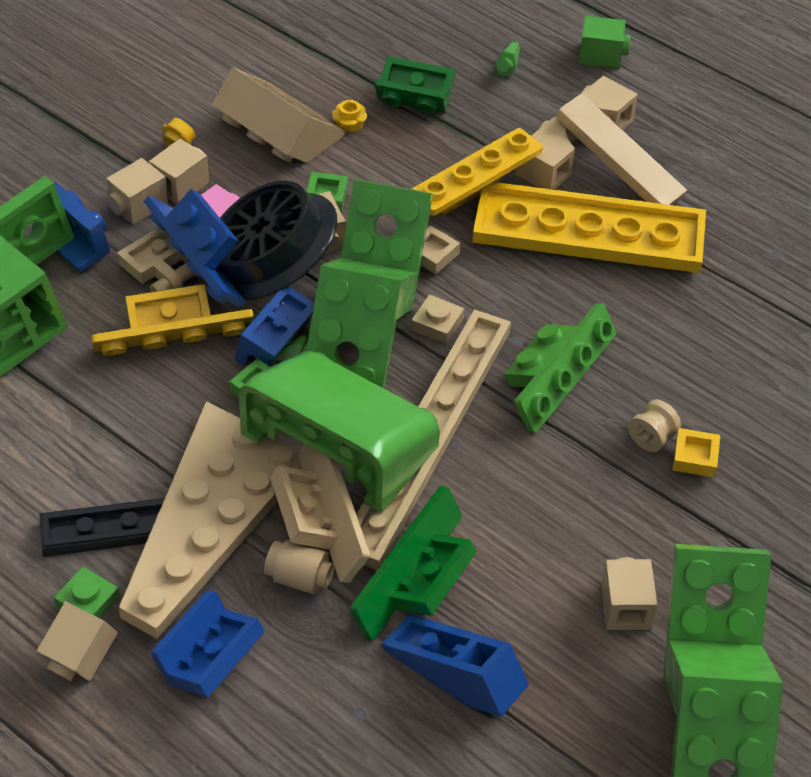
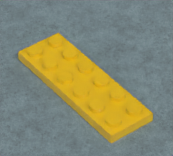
M492 182L481 189L472 243L700 273L703 262L706 210Z

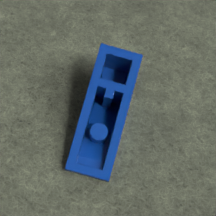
M409 614L382 642L386 652L466 706L502 717L529 685L510 643Z

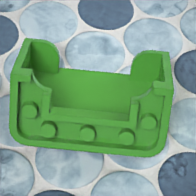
M304 351L252 376L239 389L241 435L259 444L267 434L268 437L276 440L284 432L346 466V480L353 484L358 479L368 493L364 497L363 503L380 513L387 508L439 446L440 430L437 419L432 412L425 408H419L340 366L320 352Z

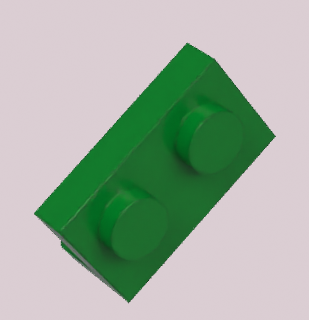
M387 56L381 79H376L374 86L378 100L389 106L398 107L403 104L413 106L424 113L431 114L436 111L446 113L456 73L455 69Z

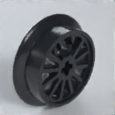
M275 181L253 189L234 202L220 217L239 242L218 266L245 300L263 298L283 290L311 270L328 249L337 228V212L334 205L322 195L307 193L302 186L292 181Z

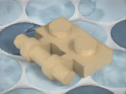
M159 227L117 252L118 264L141 284L153 277L158 279V281L149 286L151 292L182 288L184 282L194 276L198 277L188 268L187 263L189 259L186 255L181 254L168 242L171 236L167 231ZM181 260L185 262L184 265L176 270L171 268L172 265Z

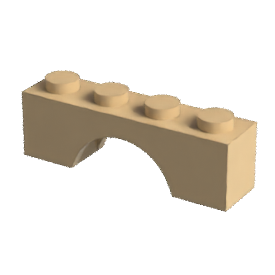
M602 76L591 86H586L582 91L593 104L622 130L634 121L637 93L605 76ZM554 116L551 120L543 122L539 130L531 135L543 145V152L515 169V175L534 186L552 190L558 188L572 175L575 147L571 143L578 139Z

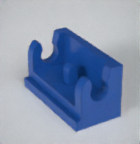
M289 286L279 290L241 334L234 360L244 366L250 357L254 356L271 367L272 361L277 358L298 331L310 320L313 314L314 302Z

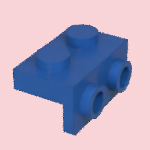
M54 181L75 239L60 248L56 253L77 272H83L110 253L104 232L107 230V226L103 218L95 210L90 212L83 206L75 192L72 190L67 192Z
M207 590L155 646L151 655L170 686L208 698L265 631L258 618L226 610L217 593Z

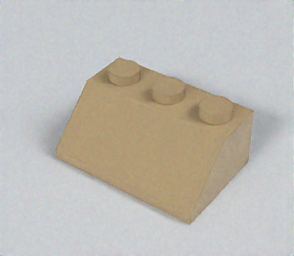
M234 67L231 68L212 103L214 107L223 112L221 119L239 129L243 125L249 129L246 134L249 138L262 145H266L267 142L274 146L272 153L290 163L293 158L306 163L342 139L346 133L273 84Z

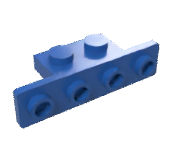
M190 189L179 203L172 208L148 195L144 203L152 212L150 219L159 228L168 232L171 236L168 239L171 246L181 254L186 255L189 259L187 263L188 268L208 283L207 292L221 304H225L228 301L241 307L246 300L218 266L239 241L203 196Z

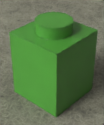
M585 16L579 64L619 69L621 55L628 56L631 35L624 34L626 20Z

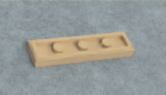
M583 93L558 110L555 118L646 202L674 205L683 198L687 189Z

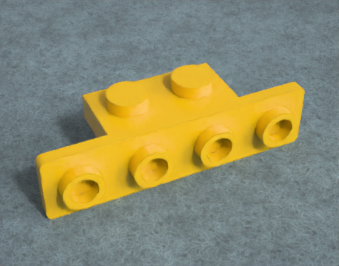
M517 128L412 189L433 193L430 215L435 216L440 212L446 215L480 195L483 187L492 182H500V177L540 155L543 152V145L523 129Z
M205 284L125 296L130 328L91 335L94 353L102 352L104 356H114L125 353L128 347L140 345L143 346V349H157L167 345V341L183 339L185 343H194L206 339L208 334L222 332L223 336H236L242 334L253 321V310L247 309L211 315Z

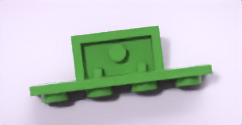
M596 303L577 326L549 324L542 327L537 332L536 337L524 351L517 355L516 360L504 373L510 387H525L515 399V405L528 432H538L616 336L613 322L603 303Z

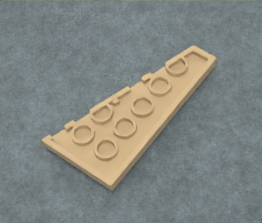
M206 401L119 606L120 618L158 639L278 502L270 478L277 466L281 465L302 470L297 456L299 448L280 438L273 440L268 437V434L259 444L241 435L240 418Z

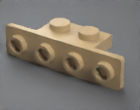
M303 444L297 453L302 470L278 465L270 476L290 541L295 544L329 549L339 581L350 583L370 557L368 546L338 462Z

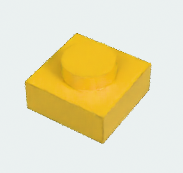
M679 428L676 437L672 471L714 478L718 464L720 435Z

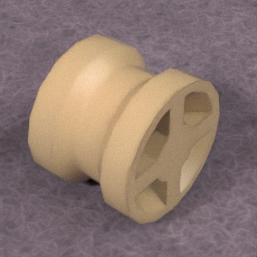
M658 399L651 400L643 408L642 414L635 415L628 422V431L633 441L639 447L649 452H658L666 444L667 438L673 437L678 432V429L681 428V420L677 412L671 405Z

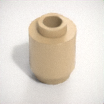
M288 539L284 543L277 540L273 542L264 565V574L273 577V582L313 595L317 594L320 587L324 589L328 587L334 571V564L329 562V553L327 551L291 543Z

